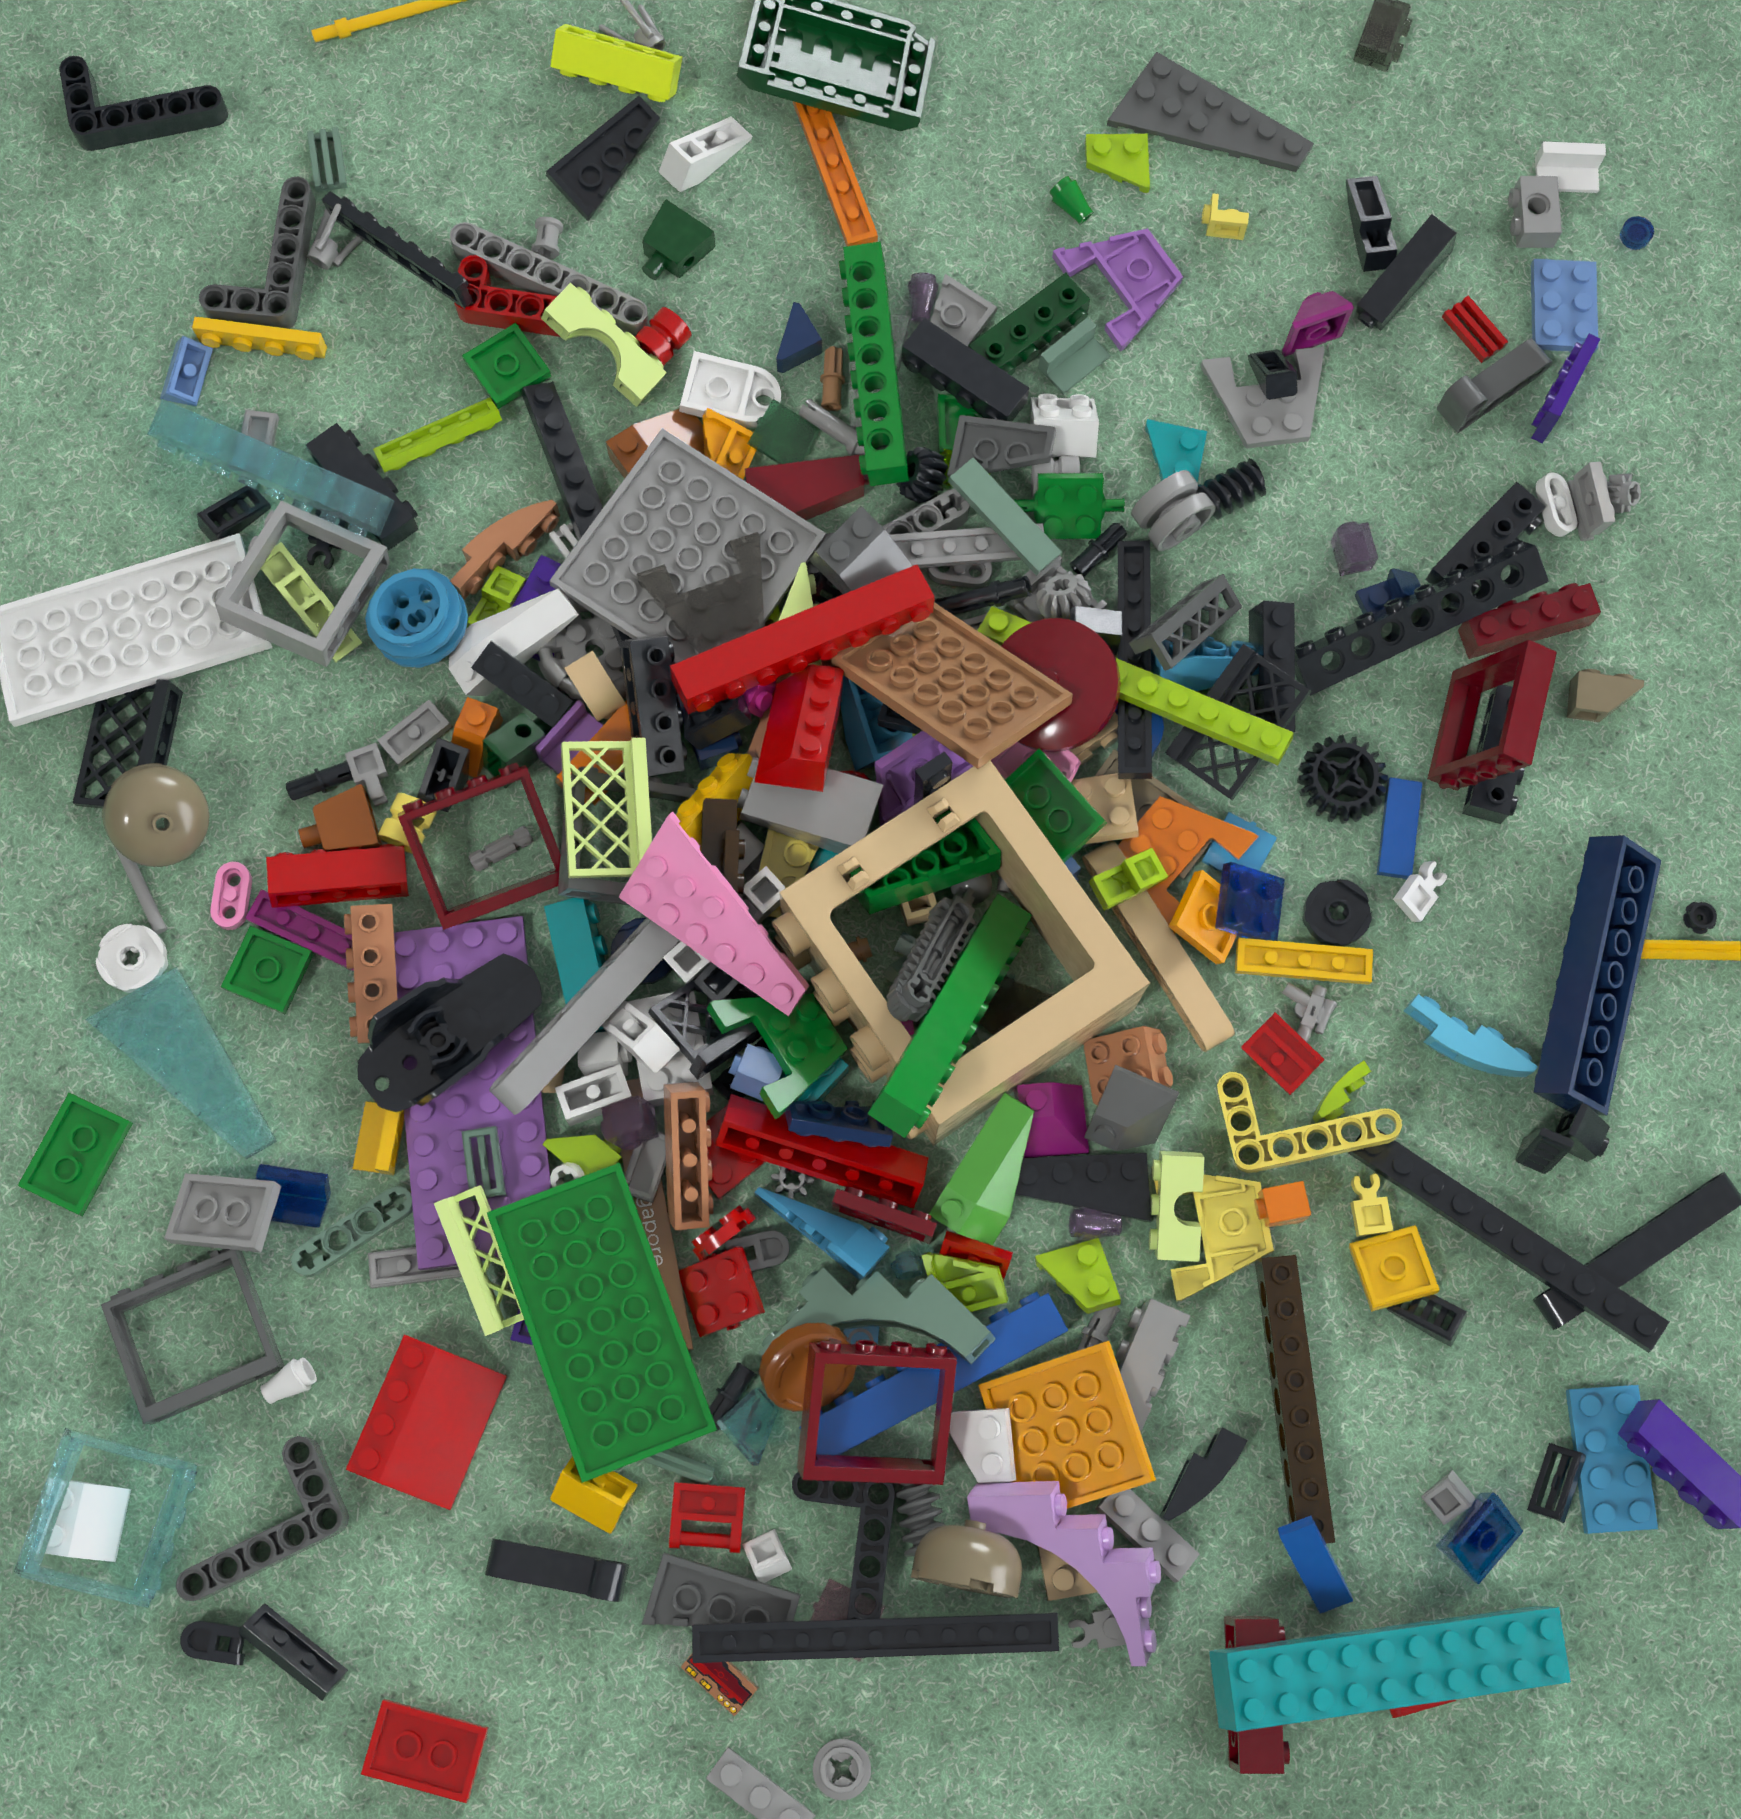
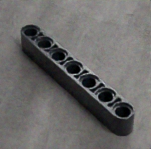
M1723 1172L1584 1265L1619 1288L1741 1206V1194L1727 1174ZM1551 1288L1533 1299V1302L1553 1330L1584 1312L1583 1309Z

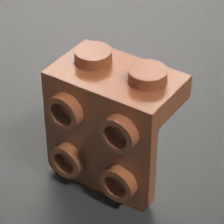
M1140 1026L1091 1038L1084 1043L1092 1099L1095 1105L1098 1104L1115 1065L1169 1088L1173 1085V1076L1171 1070L1167 1067L1165 1057L1167 1042L1161 1033V1029Z

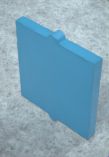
M1228 812L1224 819L1225 822L1251 831L1258 838L1239 860L1235 859L1213 840L1201 862L1222 872L1224 878L1229 876L1251 887L1277 837L1257 827L1254 821L1249 823Z

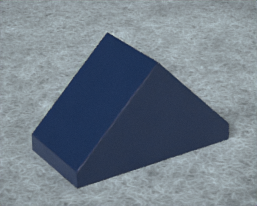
M793 302L776 357L777 372L785 373L822 354V339L800 303Z

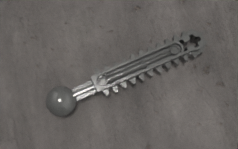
M990 873L951 886V892L954 895L952 900L944 897L929 911V920L925 923V928L920 932L921 935L916 939L917 943L911 948L912 951L908 954V959L903 963V967L898 972L899 975L894 979L895 983L889 988L890 993L887 994V999H889L887 1003L888 1010L897 1020L903 1022L914 1020L917 1022L931 1008V1002L936 999L935 995L940 991V986L945 982L944 978L949 974L948 970L953 966L952 962L957 959L956 955L961 951L960 947L965 943L964 939L969 936V931L976 925L975 920L972 918L975 909L971 905H977L985 901L991 893L992 878Z

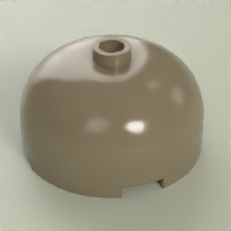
M151 763L131 768L113 782L106 796L104 807H102V820L110 841L127 859L144 866L165 867L185 860L199 848L209 826V807L202 790L189 775L174 767L160 763ZM164 818L165 828H157L156 821Z
M965 1520L964 1526H939L929 1531L921 1539L915 1551L911 1578L936 1585L940 1583L944 1586L980 1594L1018 1599L1022 1578V1562L1017 1549L1008 1539L997 1533L987 1531L986 1523Z

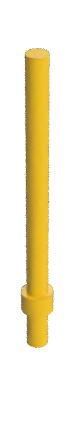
M418 0L349 20L346 17L334 20L335 24L313 29L311 32L315 43L337 36L343 39L352 36L351 33L468 0Z

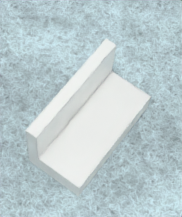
M1543 142L1535 157L1536 176H1557L1559 192L1598 193V168L1606 156L1605 144Z

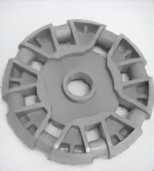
M569 598L568 600L578 613V616L565 627L567 629L565 635L558 633L548 643L541 646L540 650L536 653L540 657L538 665L542 674L550 684L569 694V698L574 701L580 700L586 704L573 682L568 679L569 675L564 668L587 654L585 650L587 646L597 645L603 651V655L597 657L622 698L625 699L624 674L620 672L623 668L621 651L612 626L592 612H590V619L582 620L580 613L588 612L589 610ZM561 652V659L553 658L552 653Z

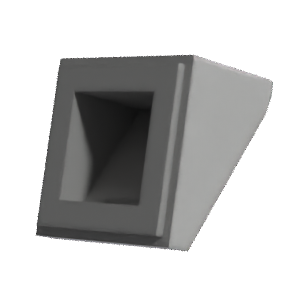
M1453 1470L1421 1496L1443 1525L1471 1507L1475 1500L1474 1495Z

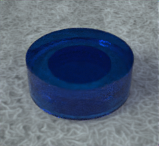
M1641 216L1629 218L1620 230L1622 243L1633 250L1645 248L1654 235L1652 223Z

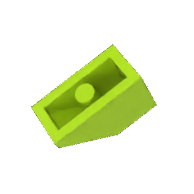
M597 1135L546 1139L542 1144L563 1163L570 1162L579 1165L585 1175L617 1163H623V1158L619 1155L622 1148L608 1136L603 1141Z

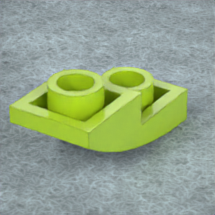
M1364 1060L1354 1066L1328 1090L1313 1114L1312 1118L1315 1123L1323 1118L1326 1121L1334 1120L1345 1113L1342 1107L1351 1100L1344 1090L1346 1089L1348 1094H1351L1366 1084L1363 1078L1372 1072Z

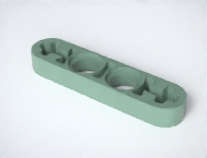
M401 1186L391 1187L303 1243L293 1252L291 1259L293 1269L306 1277L318 1275L408 1217L413 1211L411 1192ZM395 1194L400 1197L406 1196L407 1199L403 1202L405 1208L402 1211L392 1208L386 1212L391 1218L385 1221L383 1213L376 1206L381 1203L382 1207L386 1209L393 1204L392 1197ZM367 1212L375 1213L378 1218V1224L372 1231H363L359 1225L361 1216ZM338 1231L345 1232L348 1237L347 1246L340 1251H334L329 1244L331 1236ZM319 1242L322 1243L323 1249L331 1255L327 1260L322 1254L313 1260L315 1266L312 1269L307 1266L301 1267L300 1265L304 1261L303 1254L305 1252L314 1255L321 1251L316 1246Z

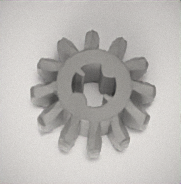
M1069 571L1061 575L1058 572L1057 576L1045 577V582L1038 584L1036 604L1040 614L1045 619L1063 618L1070 620V608L1074 606L1090 608L1091 588L1088 586V582L1084 580L1082 574L1073 575Z

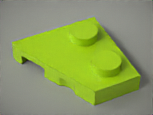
M1099 1238L1035 1256L1037 1267L1040 1270L1044 1269L1056 1280V1285L1064 1293L1071 1295L1075 1299V1303L1087 1314L1121 1304V1298Z
M925 1252L921 1255L927 1277L932 1274L970 1312L1008 1302L1009 1299L999 1266L933 1252Z

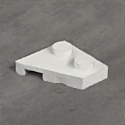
M1009 1408L951 1411L949 1433L977 1482L994 1483L1016 1480Z

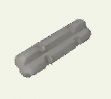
M521 826L512 831L513 835L509 836L507 834L484 846L485 850L481 851L479 849L471 853L469 860L474 869L481 871L489 867L488 863H496L517 852L516 848H524L530 845L533 839L525 826Z

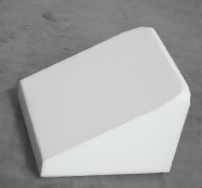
M775 1529L742 1544L758 1581L765 1583L792 1570Z

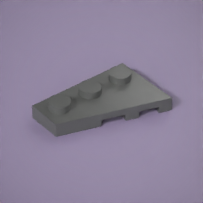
M960 415L947 474L948 479L971 458H974L988 473L1049 463L1051 461L1056 429L1051 426Z

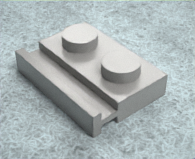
M1589 462L1573 476L1574 480L1567 481L1577 516V529L1580 541L1593 540L1594 535H1600L1616 522L1614 517L1615 510L1610 501L1607 478L1603 473L1601 462Z

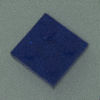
M1234 862L1223 864L1215 929L1248 939L1278 941L1285 879Z

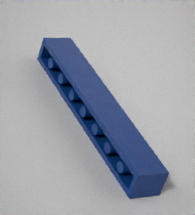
M1035 1292L1020 1300L1019 1302L1022 1307L1012 1313H1009L1008 1309L1005 1308L990 1316L991 1324L987 1325L986 1328L993 1334L995 1340L972 1364H969L948 1346L942 1343L936 1345L946 1346L957 1358L954 1393L1069 1331L1049 1293L1040 1297L1039 1293ZM896 1367L898 1374L886 1380L884 1374L865 1384L867 1391L857 1396L854 1395L853 1391H850L834 1400L835 1408L826 1413H823L821 1409L816 1455H841L937 1402L940 1369Z

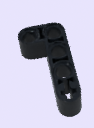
M493 1538L485 1575L584 1594L591 1598L621 1602L629 1564Z

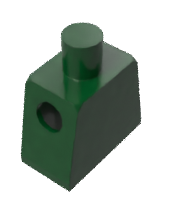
M666 199L643 237L644 255L649 259L643 265L642 270L652 280H657L665 269L678 278L682 277L715 248L714 231Z
M520 713L483 740V767L493 777L500 775L498 769L516 762L519 767L526 765L528 769L539 759L535 748L546 737L552 727L539 717L532 721L525 713ZM512 783L504 785L503 787L506 789Z

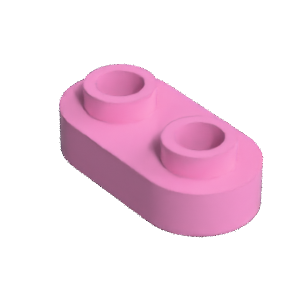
M239 862L225 863L218 869L215 877L210 914L213 921L225 930L239 928L245 922V917L248 914L252 876L249 870ZM235 876H239L241 878L240 883L236 886H231L230 880ZM228 909H235L234 917L230 919L225 918V913Z

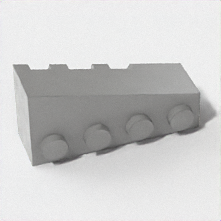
M1152 1298L1145 1302L1141 1309L1138 1307L1134 1308L1128 1322V1326L1133 1328L1129 1340L1122 1339L1115 1355V1359L1120 1361L1118 1368L1140 1433L1152 1408V1404L1149 1403L1151 1397L1157 1395L1165 1378L1163 1367L1165 1363L1168 1364L1179 1345V1338L1176 1337L1179 1327H1186L1191 1315Z

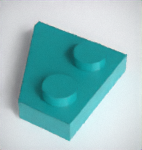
M1147 419L1145 430L1152 444V453L1155 463L1158 464L1160 470L1159 476L1161 481L1176 472L1187 470L1198 482L1207 431Z

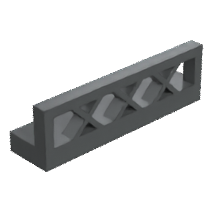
M1224 574L1218 575L1198 584L1129 642L1135 654L1152 649L1164 671L1172 669L1241 609L1242 605ZM1219 593L1222 594L1229 606L1226 610L1218 607ZM1201 609L1209 612L1208 625L1201 622ZM1183 624L1191 627V640L1183 638ZM1164 640L1173 642L1172 657L1169 656L1162 644Z

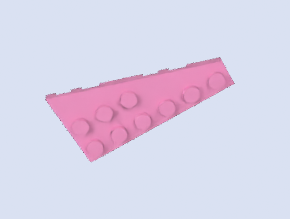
M674 812L670 813L631 875L619 898L789 1016L810 985L785 953L779 952L768 938L769 933L763 925H758L747 911L749 909L719 869L716 866H712L699 850L700 845L693 837L690 838L679 825L681 821Z

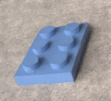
M1533 259L1531 263L1532 339L1542 350L1571 352L1575 343L1582 344L1589 333L1598 337L1596 262Z

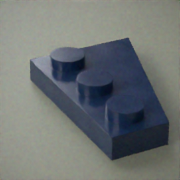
M794 1101L785 1112L788 1130L801 1136L817 1135L828 1137L837 1142L845 1140L859 1142L868 1147H890L893 1138L890 1128L868 1115L872 1106H859L858 1101H845L844 1107H834L827 1101Z

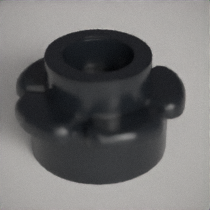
M1693 902L1686 907V913L1683 915L1686 927L1692 928V931L1697 934H1705L1708 929L1714 928L1717 913L1712 905L1706 902ZM1697 915L1702 916L1701 921L1697 919Z

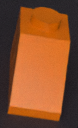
M467 697L454 726L451 742L470 749L469 776L475 778L480 775L483 768V740L501 727L503 719L498 708Z
M1304 1181L1261 1189L1258 1192L1259 1198L1254 1200L1257 1217L1259 1220L1264 1219L1266 1227L1298 1224L1311 1216Z

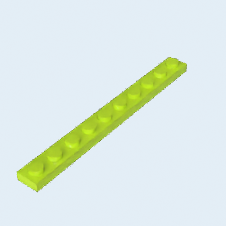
M991 606L977 631L1001 646L1011 634L1032 622ZM1116 658L1121 681L1120 699L1277 766L1281 762L1293 739L1292 731Z

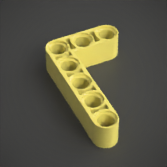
M1228 1072L1219 1079L1217 1084L1234 1162L1245 1173H1255L1387 1144L1399 1136L1402 1128V1120L1399 1114L1391 1109H1379L1260 1135L1246 1078L1237 1072ZM1236 1081L1242 1085L1243 1091L1238 1097L1231 1098L1224 1094L1223 1089L1228 1082ZM1244 1114L1250 1118L1251 1125L1247 1130L1237 1131L1232 1127L1231 1122L1236 1115ZM1383 1117L1391 1119L1395 1124V1131L1388 1135L1380 1133L1376 1128V1121ZM1347 1125H1354L1359 1128L1361 1138L1355 1142H1348L1341 1135L1342 1129ZM1317 1132L1323 1134L1327 1139V1145L1320 1150L1312 1149L1307 1143V1138L1310 1134ZM1277 1141H1289L1293 1146L1292 1153L1287 1157L1277 1156L1273 1151V1146ZM1248 1147L1254 1148L1259 1153L1258 1161L1252 1165H1246L1239 1159L1240 1152Z

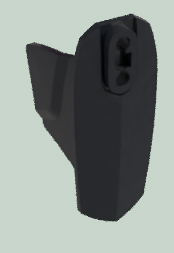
M503 953L461 979L443 977L437 981L425 982L372 1017L368 1029L370 1045L358 1060V1080L379 1108L399 1112L415 1105L422 1107L428 1104L480 1065L494 1047L513 1032L542 1004L541 987L535 971L523 961ZM412 1057L416 1059L417 1066L412 1070H408L403 1067L404 1061ZM388 1078V1088L384 1091L378 1090L376 1088L377 1080Z

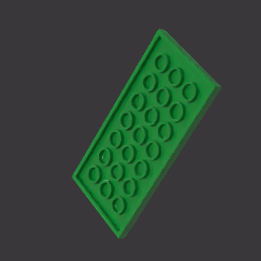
M620 1163L487 1212L582 1483L717 1430Z

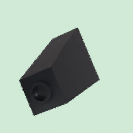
M1431 214L1358 302L1356 312L1359 314L1358 319L1370 329L1375 326L1381 331L1453 252L1457 232Z

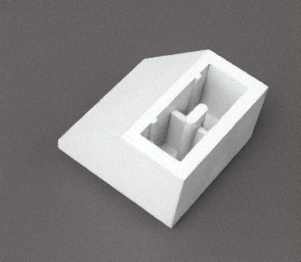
M1040 394L1038 397H1031L1030 424L1051 426L1056 429L1052 457L1079 456L1096 458L1099 419L1094 399H1089L1088 396L1082 394H1075L1070 396V398H1057L1054 394Z

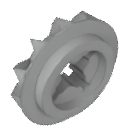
M835 1739L819 1749L813 1763V1776L816 1785L826 1796L835 1800H848L859 1795L867 1786L871 1776V1763L866 1751L861 1745L849 1739ZM852 1756L853 1758L850 1760L848 1769L855 1779L852 1780L850 1777L847 1778L842 1775L838 1779L836 1778L834 1782H831L836 1769L832 1765L833 1762L829 1759L832 1758L842 1763L845 1759L848 1760Z

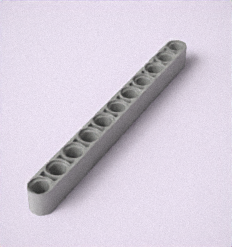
M742 821L737 822V830H740L739 839H745L744 860H739L738 873H742L763 850L764 844ZM646 918L495 1080L489 1091L514 1115L520 1113L678 943L679 939L649 918Z

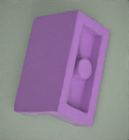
M577 700L536 746L535 750L539 760L559 774L562 771L561 743L589 741L601 729L603 724L586 712L584 703ZM569 751L570 761L578 754L579 751Z

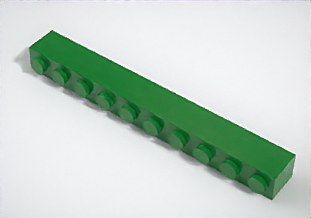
M996 895L963 948L940 991L937 993L936 999L932 1002L931 1008L927 1010V1013L870 1108L868 1115L906 1138L913 1126L918 1129L923 1126L931 1113V1110L926 1106L932 1107L943 1091V1088L938 1084L940 1083L944 1086L953 1073L955 1067L950 1063L956 1064L967 1047L962 1044V1041L967 1044L978 1027L973 1021L978 1024L989 1007L984 1001L988 1004L1000 987L997 984H1000L1010 969V964L1020 951L1019 947L1028 936L1030 930L1026 928V925L1032 916L1030 913L1002 895Z

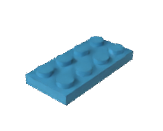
M1639 1385L1566 1390L1573 1450L1586 1455L1578 1480L1584 1534L1658 1529L1649 1463L1643 1457L1631 1452L1627 1447V1442L1617 1434L1638 1401H1641Z

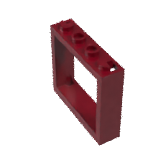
M1526 640L1453 670L1427 779L1438 783L1441 789L1450 788L1458 791L1460 788L1477 785L1479 782L1495 779L1497 776L1513 773L1515 770L1532 765L1557 652L1531 640ZM1514 680L1499 746L1466 757L1481 693Z
M517 762L498 769L500 775L487 779L485 774L466 781L468 785L466 788L455 791L452 786L434 793L436 799L423 803L421 799H417L402 805L404 811L398 813V818L443 930L558 886L561 854L526 765L519 767ZM521 780L555 868L447 909L412 820Z
M829 1338V1341H820V1343L809 1342L797 1469L802 1480L944 1485L957 1358L950 1349H947L946 1346H936L934 1343L926 1344V1348L912 1347V1344L901 1341L891 1342V1346H880L871 1340H857L855 1344H841L842 1341L834 1338ZM825 1364L940 1369L931 1458L816 1455Z

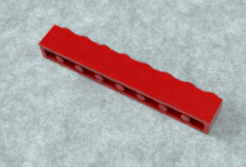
M916 564L670 665L672 682L688 714L695 711L703 712L712 708L715 703L721 700L738 698L746 690L757 685H769L781 675L789 672H800L810 663L820 659L829 660L835 657L839 651L851 646L853 648L860 647L875 636L894 633L900 626L911 621H923L933 613L935 596L919 566Z

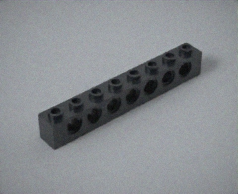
M1522 540L1511 542L1503 547V552L1497 555L1482 556L1473 562L1474 566L1465 570H1453L1444 575V580L1434 585L1428 583L1419 586L1414 590L1413 595L1405 599L1400 597L1388 601L1384 604V609L1374 614L1373 612L1363 613L1354 619L1355 623L1344 628L1343 626L1334 627L1324 633L1325 637L1315 642L1309 640L1295 647V676L1297 681L1312 691L1310 696L1549 582L1536 545L1523 542ZM1509 565L1510 574L1505 580H1502L1501 572L1504 567ZM1480 579L1481 587L1477 593L1472 595L1471 586L1476 580ZM1450 594V604L1442 609L1441 601L1443 597ZM1421 608L1422 614L1420 619L1412 623V613L1416 609ZM1391 622L1392 630L1390 634L1382 637L1381 630L1383 626ZM1361 636V647L1357 651L1352 652L1351 645L1353 640ZM1328 651H1332L1333 658L1331 662L1322 666L1321 659L1323 655Z

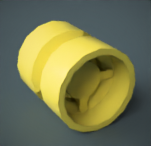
M397 793L390 807L392 817L384 820L377 836L387 844L404 846L405 852L413 854L399 821L398 813L404 811L402 805L418 798L405 793ZM437 811L412 820L421 844L425 839L422 831L430 828Z

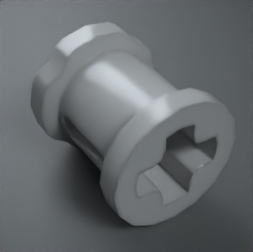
M539 217L535 221L537 235L536 242L532 244L531 251L548 259H555L560 253L557 245L559 234L563 231V223L552 217Z

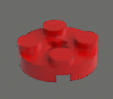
M741 1205L737 1206L719 1220L723 1227L716 1231L712 1225L691 1241L695 1246L692 1251L700 1261L741 1231L747 1224L749 1225L754 1221L756 1217L748 1207L744 1210Z

